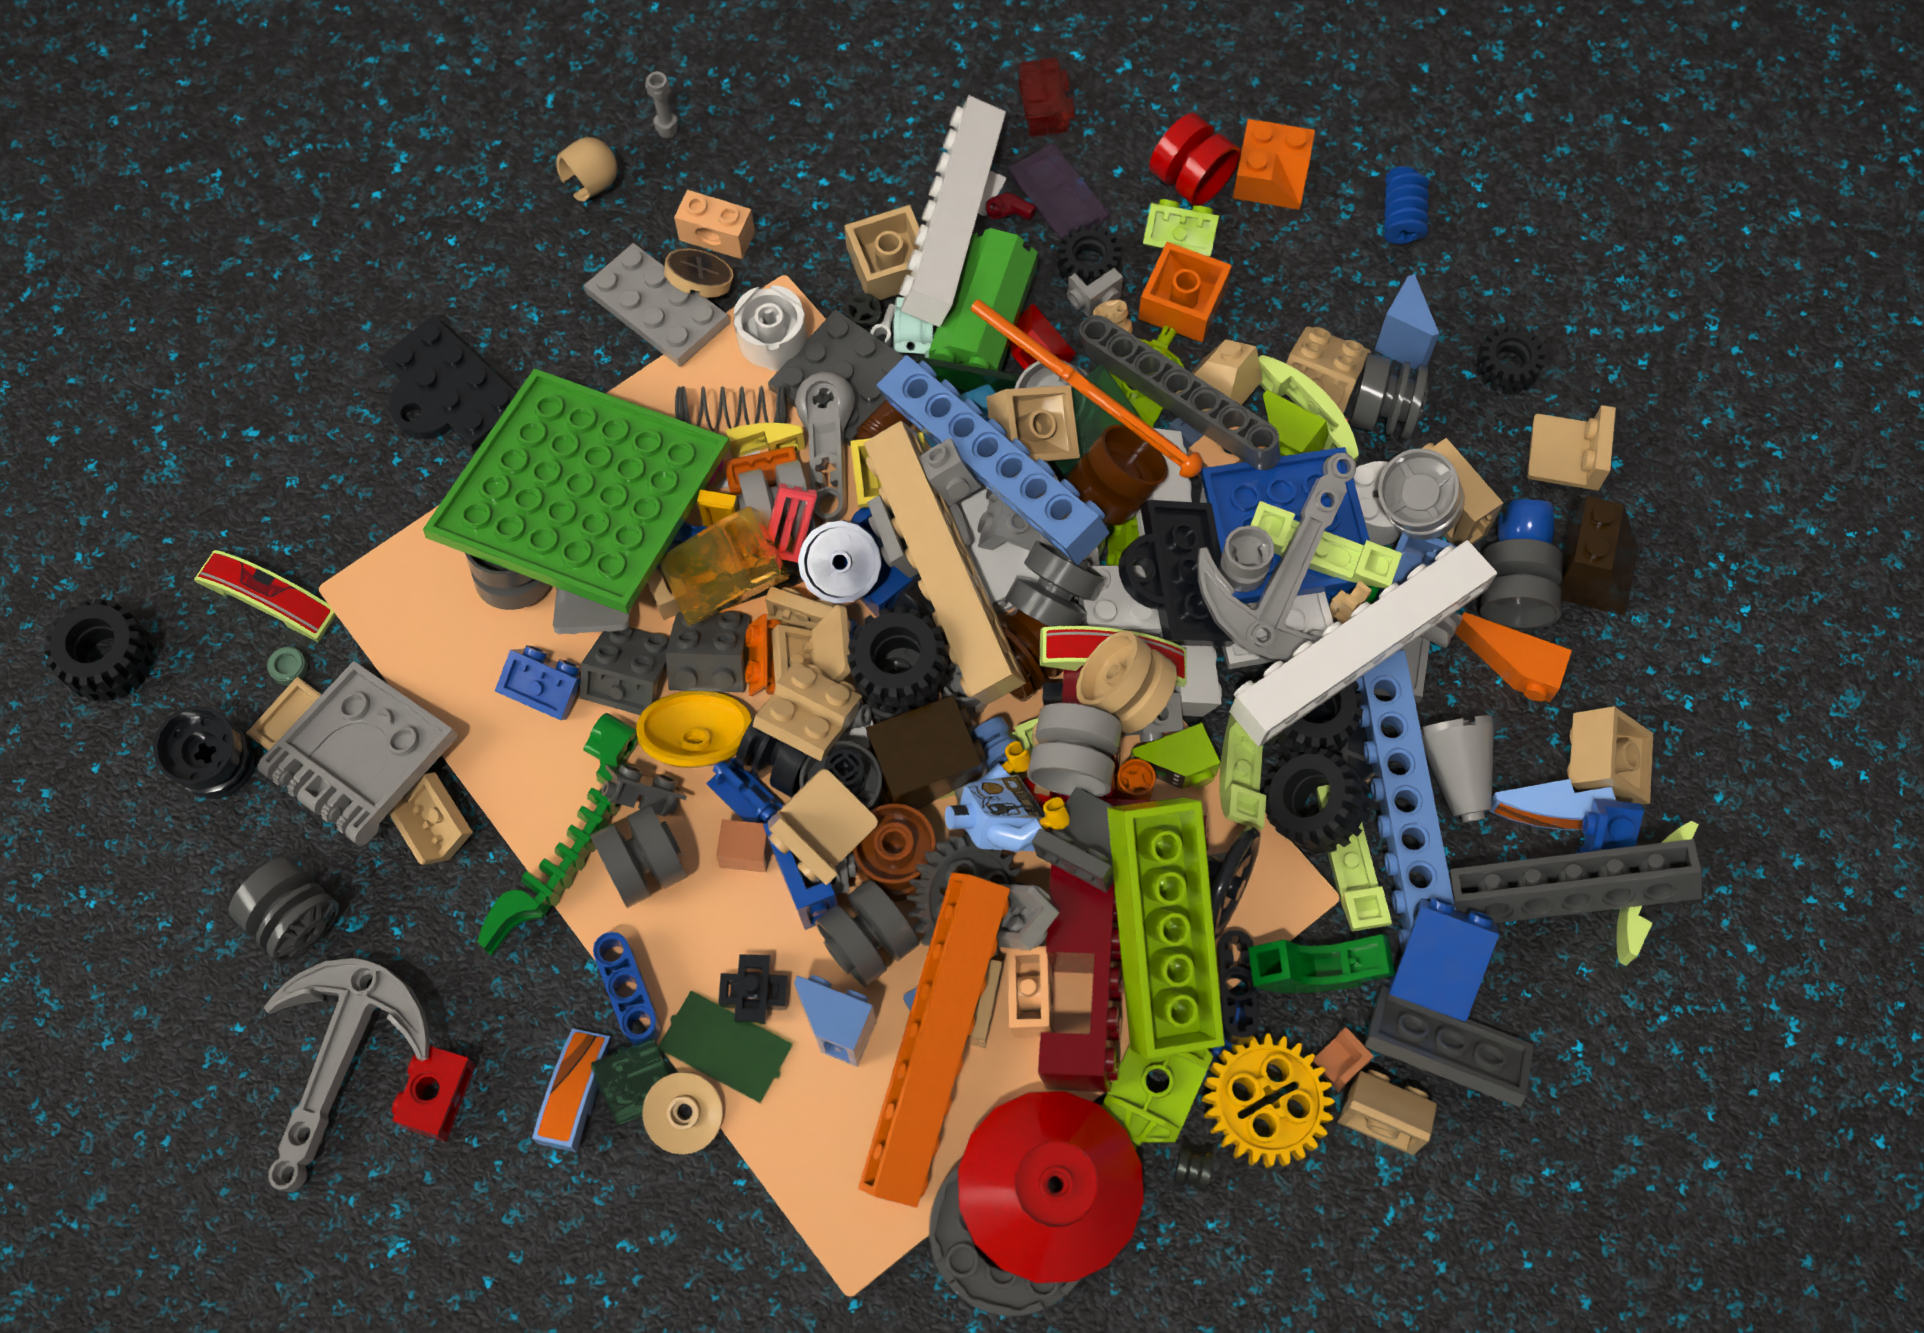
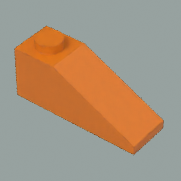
M1463 612V619L1460 625L1457 626L1455 634L1514 690L1522 692L1525 697L1533 701L1551 702L1560 689L1572 650Z

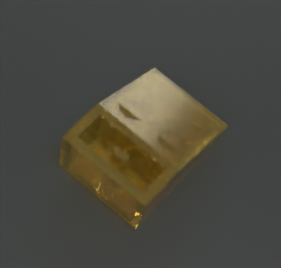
M751 506L713 523L665 553L659 562L688 626L696 624L790 578L759 510Z

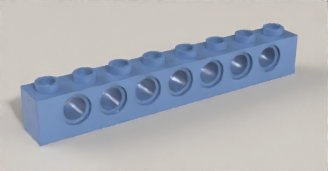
M906 355L876 384L888 403L935 444L938 445L951 438L957 447L959 455L977 477L978 481L1078 566L1110 534L1102 521L1105 517L1103 511L1091 500L1086 504L1078 498L1080 493L1066 479L1058 482L1053 477L1055 475L1054 471L1042 459L1039 458L1034 462L1029 457L1030 451L1018 439L1014 438L1012 441H1009L1005 437L1006 431L994 419L984 420L981 417L983 415L982 411L970 399L967 398L964 402L958 398L959 392L950 382L944 379L940 383L935 379L937 374L926 362L922 360L917 364ZM1045 493L1040 498H1037L1040 494ZM1070 514L1067 518L1061 520L1063 516Z
M1405 650L1396 652L1356 680L1359 685L1357 691L1363 696V703L1360 706L1363 709V714L1358 723L1361 728L1365 727L1368 740L1364 742V756L1366 763L1372 764L1375 777L1371 778V793L1373 800L1379 801L1382 814L1378 815L1377 818L1378 831L1381 838H1386L1389 852L1384 855L1387 875L1393 876L1396 889L1391 894L1392 906L1395 914H1400L1403 929H1399V943L1402 952L1415 922L1421 898L1431 901L1432 897H1438L1455 905ZM1374 690H1386L1390 694L1391 701H1380L1374 695ZM1380 726H1393L1398 733V737H1386L1382 733ZM1397 761L1401 763L1405 769V774L1396 775L1392 773L1388 768L1387 762ZM1402 797L1407 799L1412 806V812L1400 811L1395 805V798ZM1409 834L1414 836L1419 842V849L1410 850L1406 848L1402 842V835ZM1418 872L1422 874L1426 879V888L1413 886L1409 880V873Z

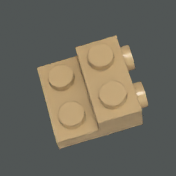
M794 661L777 681L774 694L755 715L753 727L822 761L856 718L862 695L858 694L854 686L848 682L841 681L836 683L823 676L821 670L815 665L807 664L803 666Z

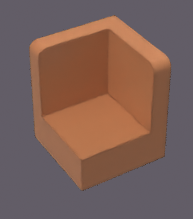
M722 819L716 854L720 868L766 872L765 849L767 835L763 823Z
M1345 1027L1331 1043L1314 1057L1311 1065L1315 1069L1324 1067L1325 1071L1321 1075L1339 1092L1368 1065L1374 1056Z

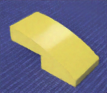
M757 423L725 430L726 436L730 441V451L733 459L768 448V451L794 446L795 452L806 449L801 426Z

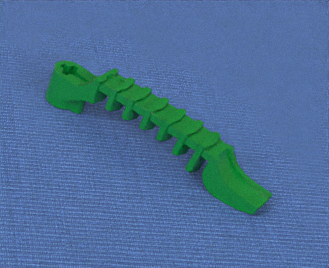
M609 713L603 714L597 720L591 730L589 739L583 747V751L600 760V768L596 772L597 781L601 784L612 779V775L605 768L606 764L620 768L621 764L626 763L638 744L636 729ZM592 787L587 795V799L597 805L594 812L583 805L578 810L577 817L587 823L583 831L572 824L568 828L567 837L575 841L572 848L570 849L561 842L555 847V854L563 859L559 867L546 858L539 864V869L551 877L549 881L545 884L528 871L522 875L521 882L538 894L535 899L523 891L511 890L503 893L492 906L483 923L477 941L491 957L515 927L529 920L543 919L552 905L557 906L560 902V895L566 888L569 889L572 886V879L577 871H582L585 867L586 858L590 852L594 853L596 850L590 835L608 826L612 815L616 816L619 812V804L607 801V797L602 796L601 790L598 791Z

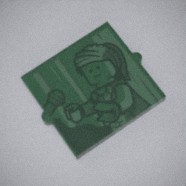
M654 1039L627 1049L620 1047L617 1053L591 1062L593 1073L617 1125L643 1116V1104L649 1090L657 1081L669 1075Z

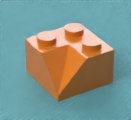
M1248 119L1233 199L1300 210L1315 130Z
M1166 242L1141 295L1138 319L1161 328L1169 326V331L1172 327L1177 334L1203 343L1228 288L1232 265Z

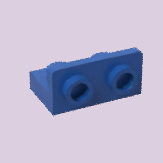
M526 645L525 649H511L495 692L558 720H566L580 685V666L559 659L557 663L546 658V651L531 645Z
M1594 798L1591 812H1585L1583 818L1584 844L1583 847H1577L1576 853L1636 846L1644 813L1642 805Z

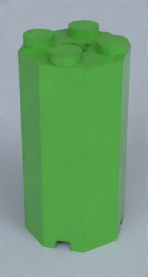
M993 228L984 230L981 237H978V232L971 235L952 306L941 326L937 327L929 349V365L935 369L937 380L942 382L946 379L950 383L954 382L969 386L972 390L987 384H997L1011 340L971 311V306L977 299H980L1017 327L1037 269L1038 252L1033 247L1028 252L1023 247L1024 240L1019 235Z

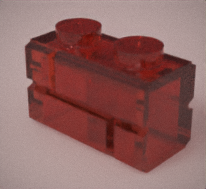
M1056 57L1041 59L1039 62L1036 60L1021 62L1018 67V83L1029 135L1035 137L1047 135V133H1065L1069 130V118H1074L1072 97L1066 98L1065 91L1069 90L1067 71L1060 70L1059 61Z

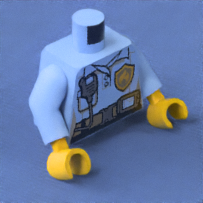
M1014 741L1005 749L1008 761L1002 766L998 763L980 780L968 783L964 787L960 805L947 806L945 810L947 827L949 829H966L976 847L980 849L1009 850L1012 852L1035 851L1032 840L1039 828L1045 831L1050 827L1054 830H1061L1068 826L1070 820L1061 798L1055 797L1048 800L1043 806V813L1018 775H1009L1013 771L1024 772L1028 770L1031 758L1028 750L1023 751L1021 743Z

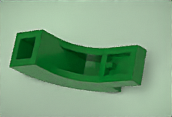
M1384 934L1323 946L1298 945L1283 939L1248 947L1253 985L1270 992L1315 993L1343 990L1363 986V982L1395 976L1389 937Z

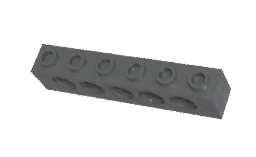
M1694 839L1450 869L1456 910L1468 915L1471 910L1481 912L1493 918L1492 923L1702 899V871Z

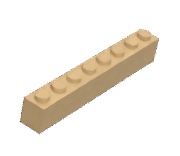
M899 421L864 442L869 455L866 458V463L873 475L880 480L882 487L878 490L882 500L889 508H892L895 516L891 519L892 524L898 535L906 541L908 548L905 549V555L912 567L918 569L921 580L918 581L919 588L925 598L932 602L935 609L932 613L933 621L947 637L949 644L945 646L946 651L952 662L958 665L963 676L959 678L964 692L969 698L974 697L988 705L1026 684V681L950 508L928 481L920 461V456L925 452L917 433L904 422Z

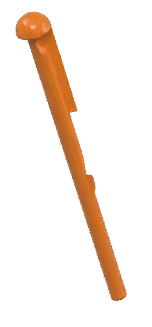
M977 299L973 303L971 311L1179 465L1181 467L1179 472L1181 477L1192 478L1200 473L1203 461L1198 452H1194L1191 456L1186 455L1178 446L983 301Z

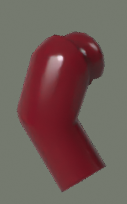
M1007 192L988 199L985 204V210L988 216L994 219L1015 214L1027 221H1031L1036 213L1037 206Z

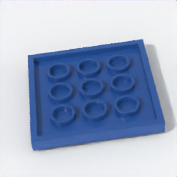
M1341 447L1281 456L1279 463L1268 470H1258L1246 462L1202 468V484L1207 503H1212L1221 556L1225 541L1230 532L1238 527L1251 525L1259 501L1294 513L1293 520L1300 522V512L1316 479L1324 476V462L1328 457L1336 453H1347L1346 448ZM1338 461L1337 470L1342 474L1347 472V465L1343 461ZM1352 478L1345 482L1347 492L1332 524L1326 527L1324 531L1364 545L1366 540L1370 541L1355 482ZM1323 494L1321 496L1322 505L1330 507L1331 498L1327 494ZM1273 554L1267 577L1262 586L1254 591L1245 593L1235 591L1232 596L1243 604L1258 602L1281 556ZM1308 568L1297 596L1354 588L1357 583L1329 576Z

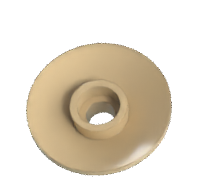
M676 1072L661 1078L649 1090L643 1104V1122L649 1137L660 1148L674 1154H690L703 1149L716 1137L723 1120V1105L717 1090L707 1079L690 1072ZM682 1104H688L692 1108V1116L689 1119L683 1118L680 1115L679 1109Z

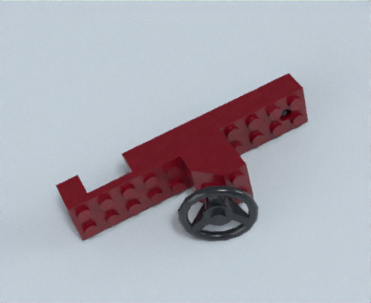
M1083 666L1077 671L1064 669L1063 683H1043V705L1055 703L1082 705L1077 698L1076 685ZM1119 752L1109 757L1115 763V775L1119 771ZM1114 775L1110 792L1105 796L1097 797L1113 806L1159 801L1117 799V788H1114ZM1056 793V797L1061 798L1065 805L1070 796ZM1203 815L1206 851H1208L1209 827H1207V815ZM1247 827L1237 836L1228 852L1207 854L1215 940L1222 934L1229 923L1254 868L1261 835L1255 827ZM1051 864L1049 892L1051 901L1049 903L1059 914L1047 929L1046 954L1054 972L1093 974L1090 1034L1040 1032L1038 1074L1046 1090L1111 1093V1081H1118L1119 1057H1116V1048H1113V1041H1120L1121 1017H1118V1007H1115V1001L1122 1002L1123 977H1120V967H1117V962H1122L1114 882L1106 893Z

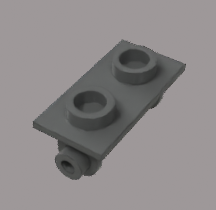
M608 764L605 766L612 775L611 781L604 782L601 794L607 797L609 802L634 808L638 796L641 795L642 799L638 806L639 809L651 805L655 814L665 817L676 812L678 803L675 798L684 800L687 798L678 788V782L669 776L659 773L655 775V778L643 775L642 770L628 764H621L620 768Z

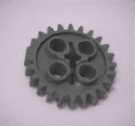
M964 835L963 837L951 836L949 842L936 843L937 852L926 851L925 856L929 864H916L915 867L922 876L920 879H910L909 883L917 888V893L907 896L908 900L916 902L917 907L908 912V916L919 917L920 921L913 927V931L925 933L921 944L930 946L944 895L940 893V888L947 889L951 872L955 873L956 868L958 873L969 874L996 884L1025 886V883L1015 882L1014 880L1020 873V868L1008 867L1013 859L1012 855L1001 854L1002 850L980 849L976 847L969 835ZM996 949V952H995V954H994L993 957H997V956H998V950H997V949Z

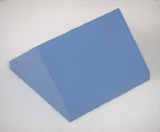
M1413 274L1406 278L1388 310L1374 351L1402 364L1405 361L1410 362V368L1416 370L1419 364L1428 365L1439 336V331L1416 276Z

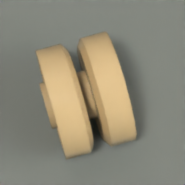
M1119 631L1101 642L1088 657L1077 681V698L1082 705L1097 708L1115 716L1122 723L1121 732L1131 734L1142 730L1153 722L1166 707L1173 694L1177 680L1176 666L1159 651L1151 649L1145 641L1131 631Z

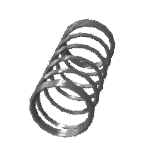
M779 385L776 394L774 423L787 424L786 388ZM678 386L675 394V419L691 424L686 387ZM702 386L700 410L696 426H700L704 406L708 427L712 432H715L720 424L723 407L727 426L731 429L724 386L720 389L719 411L714 429L709 419L705 387ZM743 386L740 387L737 418L734 427H738L742 405L746 424H750ZM762 386L759 387L754 424H757L759 421L761 401L765 423H769Z

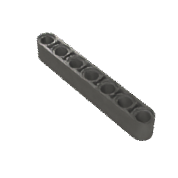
M1093 315L1083 320L1079 332L1085 355L1090 360L1258 470H1268L1279 463L1281 458L1279 434L1273 425L1106 317ZM1178 390H1184V391L1179 392V393H1174L1175 391H1178ZM1205 408H1212L1211 410H1208V411H1201L1202 409H1205ZM1234 426H1239V427H1240V428L1235 429V430H1230V429H1229V428L1234 427ZM1261 445H1269L1267 448H1257Z

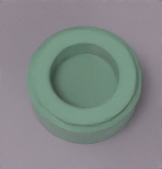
M283 647L276 650L270 656L267 669L271 677L278 684L289 686L296 677L301 680L304 679L308 671V662L296 648Z

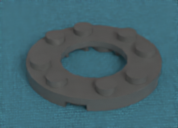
M959 1165L955 1167L945 1178L934 1198L928 1230L929 1243L935 1265L953 1292L980 1310L1003 1316H1020L1036 1313L1066 1296L1079 1280L1075 1282L1035 1283L1012 1273L1000 1271L986 1264L979 1256L959 1209ZM1051 1177L1048 1180L1049 1190L1058 1193L1062 1188L1060 1179Z

